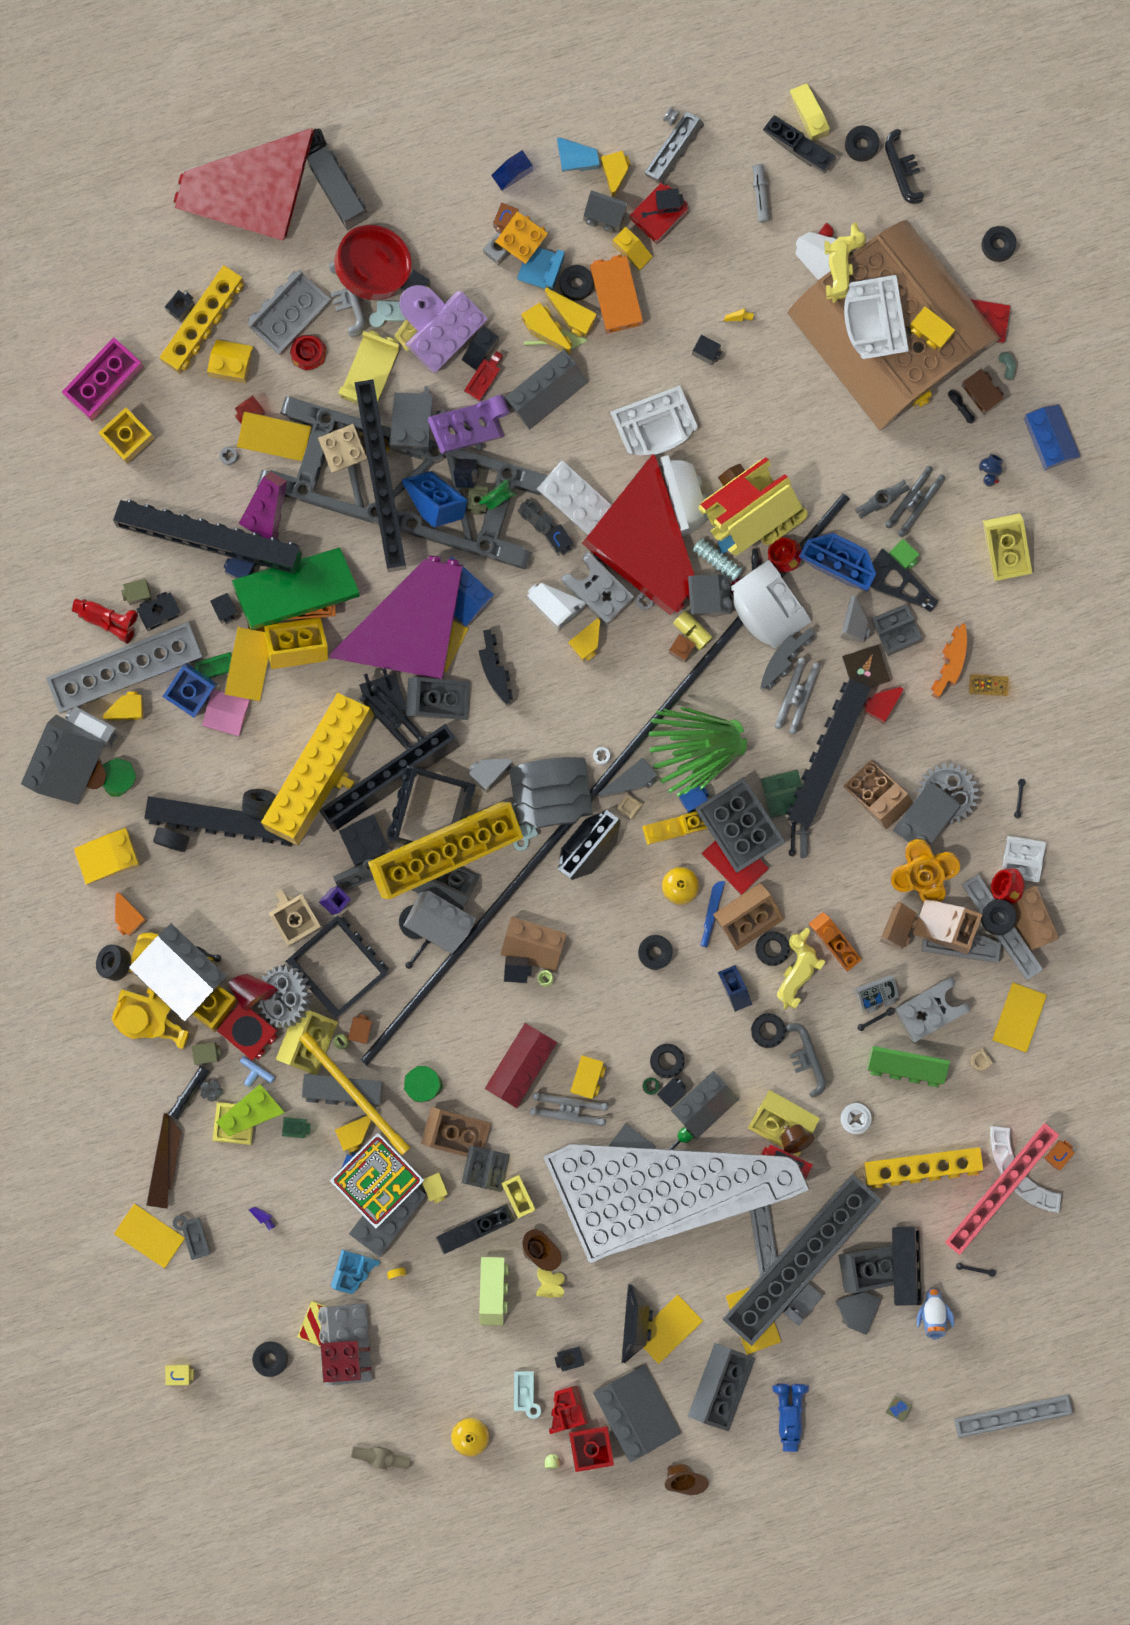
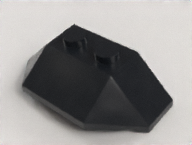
M608 810L586 818L561 848L558 870L571 880L592 874L617 844L621 820Z
M628 1284L621 1363H626L646 1346L647 1341H651V1329H648V1321L652 1322L653 1310H649V1304L632 1284Z

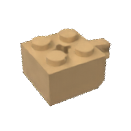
M282 889L275 893L280 902L276 904L278 908L271 911L269 915L288 947L295 945L322 929L303 894L293 899L292 896L287 898ZM293 916L300 917L298 925L291 924Z

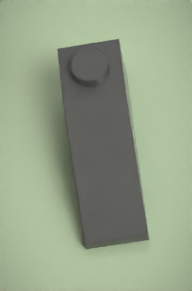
M641 758L599 792L598 796L604 798L641 790L644 787L650 788L657 782L655 780L657 774L646 760Z

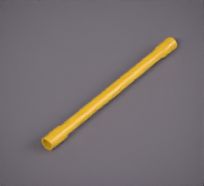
M305 1032L299 1038L303 1045L331 1073L385 1134L401 1155L406 1153L411 1147L383 1119L321 1049L309 1032Z

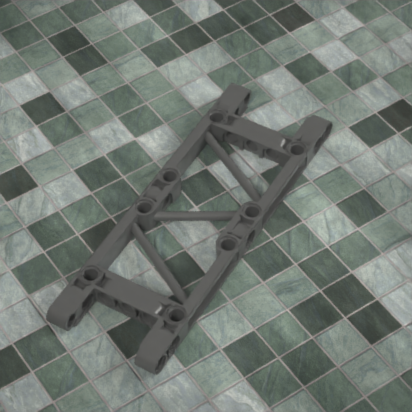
M285 397L280 414L289 417L290 420L313 427L297 478L270 470L287 481L285 497L379 525L378 517L371 516V512L376 509L375 502L368 505L367 509L364 508L355 464L348 467L356 505L314 493L325 460V455L318 438L334 432L336 424L339 429L354 424L357 431L363 432L361 418L295 398ZM326 415L332 418L327 424L321 421ZM382 425L383 436L390 442L391 428ZM430 440L429 451L392 449L397 453L424 460L406 478L422 474L432 463H440L446 457L453 487L462 496V488L455 487L453 474L456 467L455 460L458 461V459H476L479 468L497 473L495 487L504 480H508L512 491L516 488L540 496L542 494L537 488L548 476L463 449L443 454L440 452L438 456L433 457L430 455L431 450L439 449L437 442ZM261 470V474L256 487L259 486L263 476L268 474L270 471ZM507 470L513 473V476L509 479L502 476ZM402 482L393 489L394 498L405 489ZM307 487L309 491L306 495H300L299 489ZM511 498L503 501L491 510L487 509L476 542L473 541L466 509L464 518L461 520L465 539L422 526L418 515L408 511L401 512L397 510L400 532L521 569H527L532 552L523 549L522 546L498 539ZM411 520H415L418 523L417 527L413 529L409 528L407 524ZM484 542L491 545L487 551L480 549V545Z

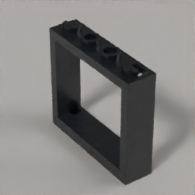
M407 766L402 775L403 784L397 794L398 802L392 812L393 821L387 831V840L403 845L413 842L400 838L399 835L416 774L461 787L451 824L468 817L476 785L417 767Z
M338 915L285 961L289 966L298 968V972L304 973L302 978H308L306 985L311 986L310 990L336 1020L389 975L387 972L388 966L382 960L378 962L375 959L376 953L370 946L365 947L361 943L364 939L357 931L353 933L348 928L351 924L345 917L340 919ZM338 925L380 972L375 979L339 1010L296 962Z

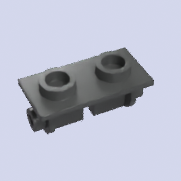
M527 499L525 502H522L517 512L520 513L524 520L531 523L537 532L545 536L550 529L555 527V520L546 512L539 515L538 513L542 508L533 500Z

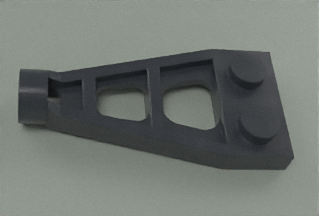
M881 549L872 562L876 575L870 588L924 608L931 613L939 600L932 596L907 568L904 569L887 551ZM891 570H896L903 579L902 584L898 588L890 587L884 583L885 577ZM907 583H911L918 589L916 597L912 598L903 594L902 590Z

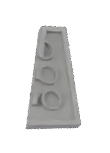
M975 934L971 948L966 955L923 939L921 951L998 964L1001 943L980 934Z

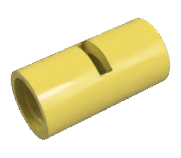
M687 610L673 622L688 640L695 643V647L699 651L713 638Z

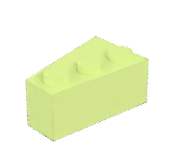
M481 1257L480 1325H503L504 1313H507V1302H504V1294L508 1295V1283H504V1276H508V1264H505L504 1258Z

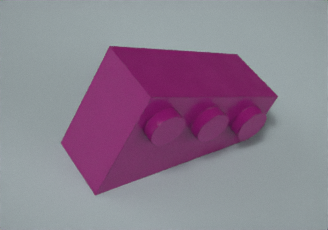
M271 471L263 476L238 524L253 533L262 535L264 538H278V528L282 516L281 509L284 503L287 481Z

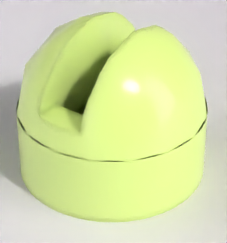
M544 970L538 974L537 980L541 986L549 987L552 985L554 978L549 971ZM546 976L549 982L546 983L543 977Z
M338 1034L335 1036L333 1043L336 1048L345 1049L349 1045V1040L346 1035ZM338 1037L345 1043L344 1046L338 1042Z
M549 1454L545 1458V1468H560L559 1457Z

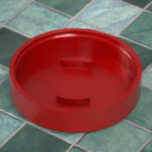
M363 225L349 231L341 240L334 257L335 271L344 287L354 295L367 300H384L394 296L401 290L411 272V256L404 241L393 231L377 225Z

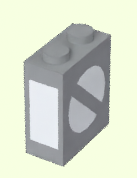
M74 706L73 710L70 709L65 717L67 721L105 741V747L111 749L120 733L116 728Z

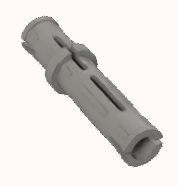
M756 164L752 166L754 175L753 187L756 193L758 222L764 223L770 221L766 189L768 181L765 180L764 165Z

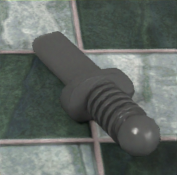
M800 826L801 831H797V835H800V858H806L808 854V835H811V831H807L808 829Z

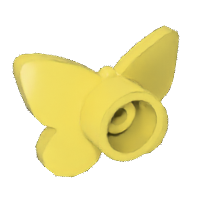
M538 1268L537 1277L542 1286L537 1290L536 1296L547 1298L563 1297L564 1289L560 1286L564 1284V1275L562 1273H555L553 1275L551 1271Z

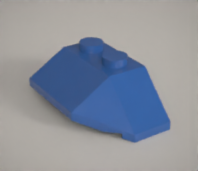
M834 533L808 539L799 558L814 569L848 586L868 591L876 575L867 549Z

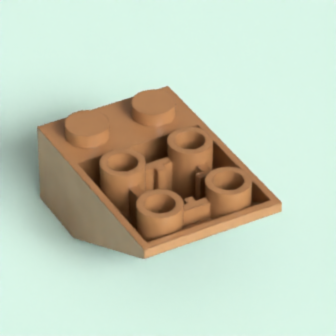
M872 760L843 785L886 830L913 804L909 794Z
M925 899L913 935L967 955L983 914L964 907Z

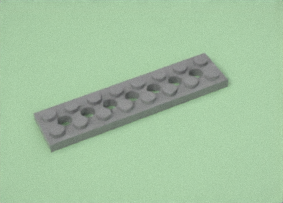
M186 622L46 677L61 714L73 709L74 706H82L203 657L189 622ZM175 642L183 644V649L180 652L173 650ZM164 649L165 656L162 659H157L155 657L156 650ZM140 656H146L148 661L146 665L140 666L137 664V659ZM122 663L129 664L130 669L128 672H120L119 667ZM104 670L112 672L110 679H102L101 675ZM86 677L94 679V684L91 687L84 685ZM75 684L76 691L73 694H68L66 692L67 685Z

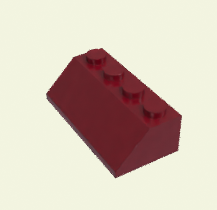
M524 1023L484 1089L518 1109L556 1047L557 1042Z

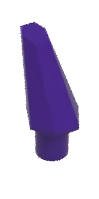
M257 1207L248 1209L260 1224L264 1223L268 1230L275 1227L271 1220L273 1215Z

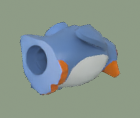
M930 1288L926 1292V1299L917 1314L916 1322L917 1328H919L921 1320H923L926 1336L937 1340L945 1336L948 1319L951 1326L954 1327V1318L951 1310L944 1303L940 1290Z

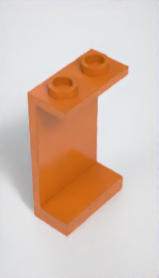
M616 255L608 261L603 259L594 261L590 265V272L593 276L606 334L642 326L643 319L627 256Z

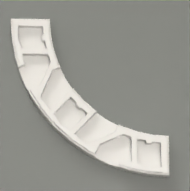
M991 1126L990 1142L995 1164L1000 1174H1002L1015 1159L1011 1148L1010 1128ZM1027 1176L1014 1189V1192L1028 1203L1050 1212L1059 1213L1060 1193L1051 1192L1036 1185Z

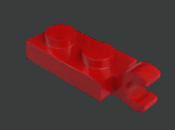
M496 351L490 361L484 359L464 389V392L480 402L501 371L496 366L503 359V355Z

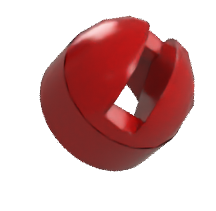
M826 222L818 234L832 237L834 229Z

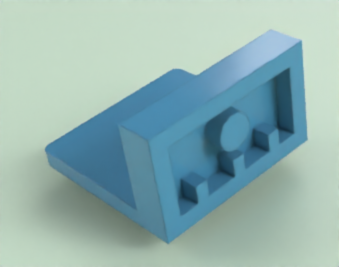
M538 247L527 264L522 263L517 279L521 282L542 289L549 288L553 291L565 259V251L558 249L554 253Z

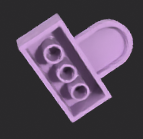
M414 285L402 293L399 301L401 314L417 330L405 343V346L430 372L434 373L488 320L462 291H457L444 303L430 288Z

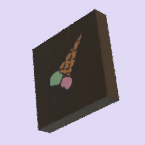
M879 645L842 656L849 679L870 688L890 682Z

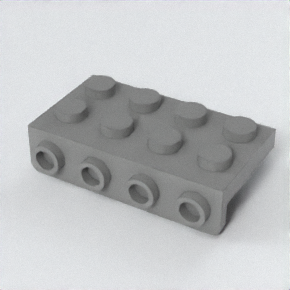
M301 270L293 271L288 276L286 284L284 286L280 285L275 290V295L263 302L261 305L262 309L258 313L254 312L248 319L249 328L278 355L331 302V299L314 285Z
M366 1303L320 1307L318 1320L321 1325L319 1338L322 1343L359 1341V1348L369 1347ZM370 1351L359 1352L360 1367H371ZM371 1371L361 1372V1380L326 1382L325 1384L342 1385L371 1382Z

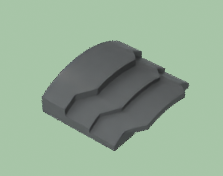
M550 758L509 768L515 815L519 825L530 824L538 829L554 825L575 824L580 817L593 815L585 758Z

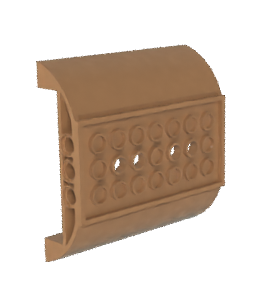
M908 220L898 222L876 235L848 257V264H852L853 275H849V285L852 282L896 275L905 328L912 330L910 324L926 306L955 329L953 336L940 351L938 349H931L923 337L918 338L912 333L907 338L908 352L862 359L861 355L853 347L847 333L844 317L845 298L838 299L835 303L832 302V299L826 300V285H830L833 288L834 281L831 271L809 288L787 312L879 431L893 422L896 415L983 348L985 350L1001 339ZM921 343L924 346V350L916 353L913 350V345Z

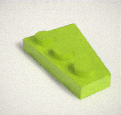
M259 1084L217 1120L216 1123L230 1137L283 1115L285 1112L263 1086Z

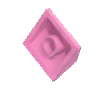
M214 690L209 699L202 726L240 736L250 700L224 695L225 692Z

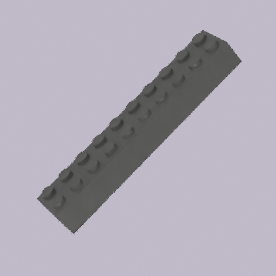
M851 1174L726 1313L722 1320L752 1346L882 1200Z

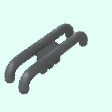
M931 466L925 468L885 524L887 528H892L905 509L910 511L912 514L898 531L899 537H904L945 481V476L941 474L925 496L924 493L919 491L933 471Z
M799 1023L788 1024L786 1031L798 1032L805 1050L789 1056L791 1059L797 1056L799 1060L792 1062L793 1066L798 1064L802 1066L795 1069L796 1073L809 1068L813 1069L818 1085L809 1094L810 1097L815 1098L821 1095L826 1087V1080L807 1029Z

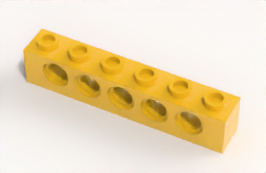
M225 265L222 266L160 355L159 359L162 363L179 374L182 370L185 371L189 367V360L193 355L196 356L198 354L202 341L209 338L213 325H217L223 316L221 315L225 308L229 309L233 303L232 298L236 293L239 294L243 289L244 281L240 275ZM223 286H228L229 291L227 293H221L220 288ZM213 301L219 303L215 309L209 308V304ZM201 317L208 318L205 324H199L198 321ZM195 332L197 337L194 340L188 339L189 333ZM179 348L187 349L184 355L177 354Z
M980 1147L863 1162L866 1185H871L872 1189L882 1188L883 1183H890L891 1186L902 1185V1181L910 1180V1184L922 1182L921 1178H929V1181L941 1180L940 1176L948 1175V1179L958 1178L960 1173L974 1176L979 1175V1171L983 1170ZM961 1157L967 1161V1166L964 1169H960L957 1166V1161ZM944 1160L947 1162L948 1168L946 1171L938 1169L939 1161ZM921 1163H926L929 1167L926 1174L919 1172L918 1167ZM902 1165L908 1166L910 1170L909 1174L905 1177L899 1173ZM882 1168L890 1170L889 1178L883 1179L880 1176Z

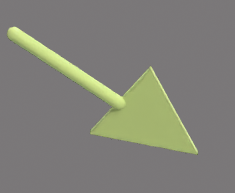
M562 329L560 331L564 337L567 336L573 345L571 350L588 341ZM544 341L524 342V345L547 344Z

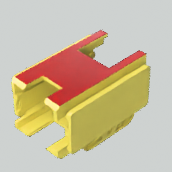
M767 457L755 463L699 505L701 514L706 513L711 525L715 527L710 532L718 541H722L731 534L735 544L728 550L736 556L758 540L765 545L774 543L803 522L808 514L807 510L798 501L793 488L790 486L791 482L787 475H782L776 481L772 479L767 469L771 466L770 460Z

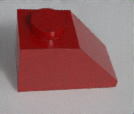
M899 687L876 693L872 698L868 697L863 705L866 708L864 713L884 724L904 689Z

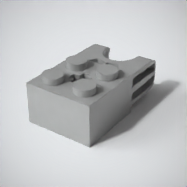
M586 552L583 555V562L589 568L590 575L584 580H577L570 574H564L561 579L580 600L586 603V607L608 626L634 600V596L590 553ZM603 595H610L611 601L608 602L606 600L604 602Z
M953 977L946 979L894 1009L913 1043L971 1010L970 1005L966 1003L958 1007H951L946 1003L945 993L956 982ZM918 1011L925 1013V1021L917 1019Z

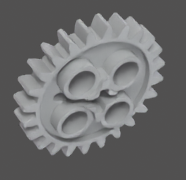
M943 763L942 769L935 765L936 771L933 772L931 769H928L930 775H922L926 780L925 782L919 781L923 787L917 789V791L922 792L930 781L938 783L943 791L945 788H948L950 791L963 786V790L951 794V797L954 799L958 793H962L966 797L965 803L961 804L949 819L951 825L955 818L960 823V816L967 819L966 812L973 813L970 806H977L973 802V799H979L978 796L974 795V792L979 791V789L973 788L977 781L971 782L970 779L973 775L966 776L967 769L961 772L960 765L956 769L953 768V763L950 764L949 768H946L945 763ZM952 775L956 776L959 781L955 787H951L947 783L948 778Z
M279 965V967H273V970H268V976H262L264 982L278 989L266 1001L260 999L261 1003L258 1005V1008H263L260 1014L266 1015L264 1020L270 1021V1025H276L279 1028L296 1026V1023H301V1018H306L304 1011L310 1010L307 1004L312 1003L308 1000L312 993H308L307 990L311 986L306 985L308 978H302L304 973L298 972V968Z

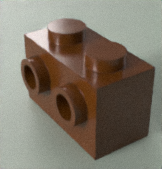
M980 369L963 381L961 386L982 414L986 415L1003 402L1004 393L991 382L992 377L990 374Z

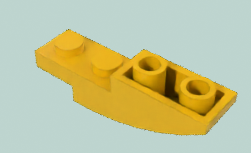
M697 811L642 826L647 845L676 839L708 829Z

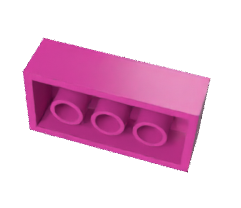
M113 337L67 385L62 394L90 421H93L144 366L141 361Z

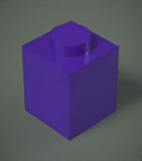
M336 886L330 888L319 903L331 915H335L342 911L351 898Z

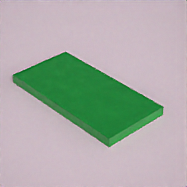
M340 547L302 558L296 574L270 568L232 580V586L251 630L360 597V592Z

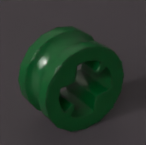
M649 1077L644 1080L642 1088L646 1094L653 1095L658 1092L660 1084L657 1079ZM648 1081H650V1083L651 1081L655 1082V1091H652L651 1089V1092H649L647 1090L648 1086L646 1085V1083Z

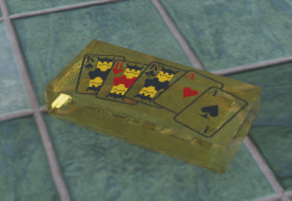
M969 675V694L1007 696L1008 677Z

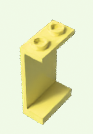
M371 330L369 332L363 331V339L344 386L340 387L338 392L340 398L358 404L354 382L373 379L377 401H379L400 349L396 340L389 337L386 339L379 337L380 334Z

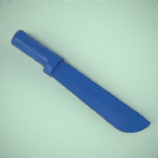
M719 881L712 887L706 920L703 926L705 930L700 946L705 948L709 944L715 921L713 914L718 910L725 881Z

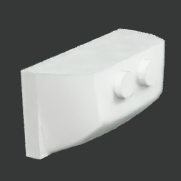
M669 456L661 457V469L681 535H689L699 529L707 520L706 513L702 515L699 510V505L707 499L700 489L703 486L701 477L696 475L693 464L682 460H670Z

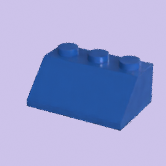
M1059 405L1043 407L1025 415L1024 422L1044 471L1080 458Z
M464 566L454 617L467 627L492 601L494 594Z

